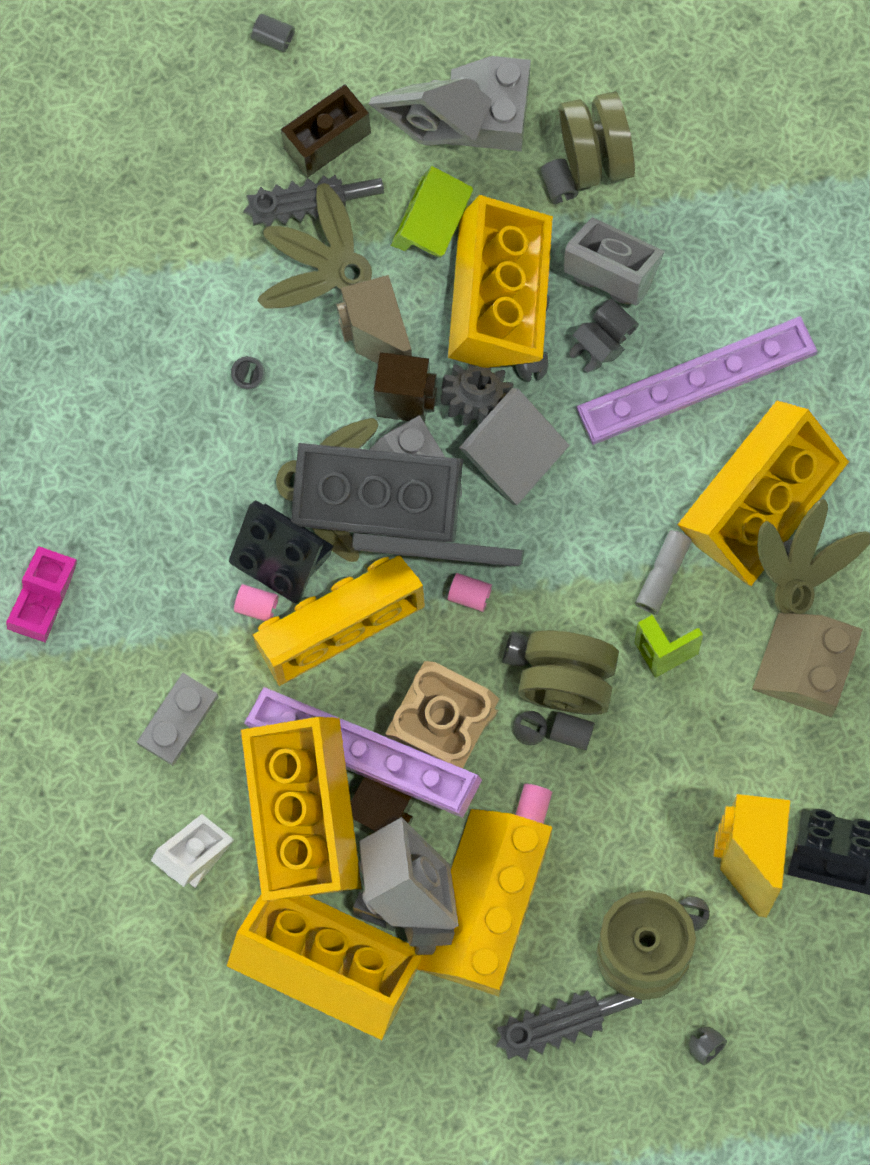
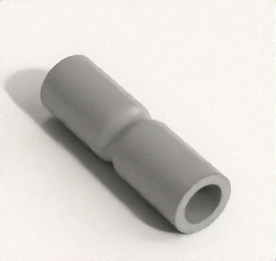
M675 530L669 531L655 560L654 569L650 571L635 602L637 607L654 615L658 614L672 585L673 576L678 572L691 545L692 540L687 535Z

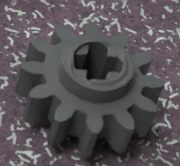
M455 364L453 365L452 375H444L440 403L442 405H449V417H455L458 414L463 415L462 423L464 426H467L471 420H477L480 425L514 385L511 382H504L505 370L492 373L491 368L476 367L472 364H468L467 369L464 370L461 366Z

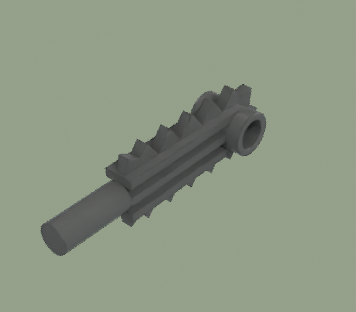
M323 175L320 182L316 184L307 178L303 186H298L291 181L288 189H283L276 184L272 192L260 187L255 195H247L249 205L244 209L243 213L252 217L253 226L261 223L266 227L272 226L274 220H278L286 226L290 217H294L300 223L306 214H310L316 220L318 219L316 192L318 185L322 183L330 185L345 207L347 200L384 194L382 178L342 185L341 179H338L336 175L330 179Z
M588 990L582 996L574 993L570 1005L558 998L554 1011L542 1004L538 1016L526 1010L522 1022L510 1015L507 1025L496 1028L501 1038L495 1047L504 1049L508 1060L519 1056L526 1061L530 1049L543 1055L546 1043L559 1050L563 1037L575 1044L579 1031L591 1038L593 1031H603V1017L642 1004V1000L618 993L597 1001L596 997H592Z

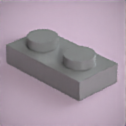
M182 673L138 739L137 744L174 766L218 699V694Z

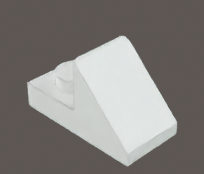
M201 814L160 846L151 861L183 887L190 883L196 888L233 843L234 839Z

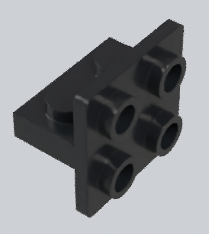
M255 500L248 507L229 557V563L291 602L298 603L304 594L310 577L329 558L334 545L305 527H299L294 524L290 518L266 503L263 505Z
M802 809L787 875L870 895V821L865 819L851 821L839 818L832 812L824 809H813L812 811Z

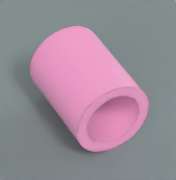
M456 573L450 587L448 601L484 612L487 604L486 599H489L492 584Z
M242 584L235 600L234 612L266 621L273 617L274 613H271L272 608L276 609L279 595Z
M524 784L515 815L544 824L552 791L537 785Z

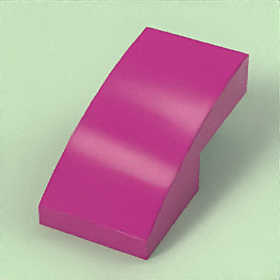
M38 546L22 578L23 588L6 621L7 630L46 643L73 577L77 559Z

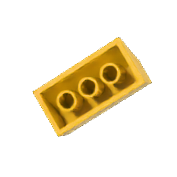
M479 195L463 212L458 230L448 358L483 368L540 362L543 359L553 216Z
M776 400L677 525L697 548L747 585L752 586L764 571L759 559L757 546L761 525L769 521L778 531L782 541H787L798 528L807 512L821 499L849 461L809 409Z
M400 555L391 560L389 557H383L372 563L367 568L368 572L356 579L346 577L335 583L331 587L332 592L319 599L315 596L309 597L297 604L294 608L295 612L282 619L279 616L272 617L259 625L257 628L258 632L253 634V638L279 686L425 607L423 585Z
M313 717L241 729L262 901L361 889L340 718Z
M737 794L733 806H725L724 815H722L718 832L715 835L713 857L721 858L720 870L757 916L767 918L782 889L791 800Z
M471 809L451 868L459 926L454 928L455 934L451 945L436 946L433 955L423 956L418 967L419 971L498 997L500 996L552 837V826L512 813Z
M260 895L236 933L227 967L382 1040L401 1006L424 955L415 954L416 946L410 947L409 943L310 896L262 901V895Z

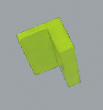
M431 166L421 177L390 246L406 251L411 245H414L441 258L447 250L473 192L472 186Z
M652 614L637 623L634 644L654 677L657 678L698 655L703 633L700 628H696L669 643Z

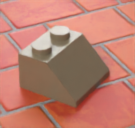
M389 275L341 288L343 303L336 304L344 342L352 341L356 353L377 364L380 352L412 356V349Z
M778 613L752 690L832 717L837 708L863 629L823 615Z

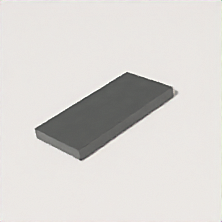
M298 443L291 522L299 527L455 542L463 459Z
M354 533L352 548L358 551L518 567L523 564L524 550L358 533Z

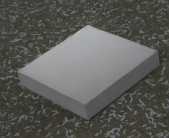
M512 388L459 449L511 504L518 505L570 445L519 389Z

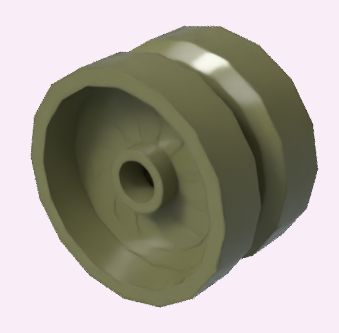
M617 91L594 96L591 108L592 117L587 105L581 99L559 104V118L564 148L577 189L599 185L602 179V165L606 175L612 182L635 176V161L630 128Z
M553 630L533 632L529 634L525 659L533 667L522 671L518 695L525 701L544 708L581 715H600L606 713L609 710L613 687L604 679L615 676L619 650L605 641L582 634Z
M649 890L629 893L614 902L604 916L596 950L599 971L609 986L625 996L640 1000L663 997L676 989L687 974L696 941L693 920L683 905L667 894ZM640 943H647V947H644Z

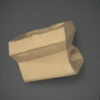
M424 661L420 670L415 675L414 681L403 702L395 712L385 735L394 741L463 769L482 731L496 717L499 710L495 709L499 698L489 689L436 662Z

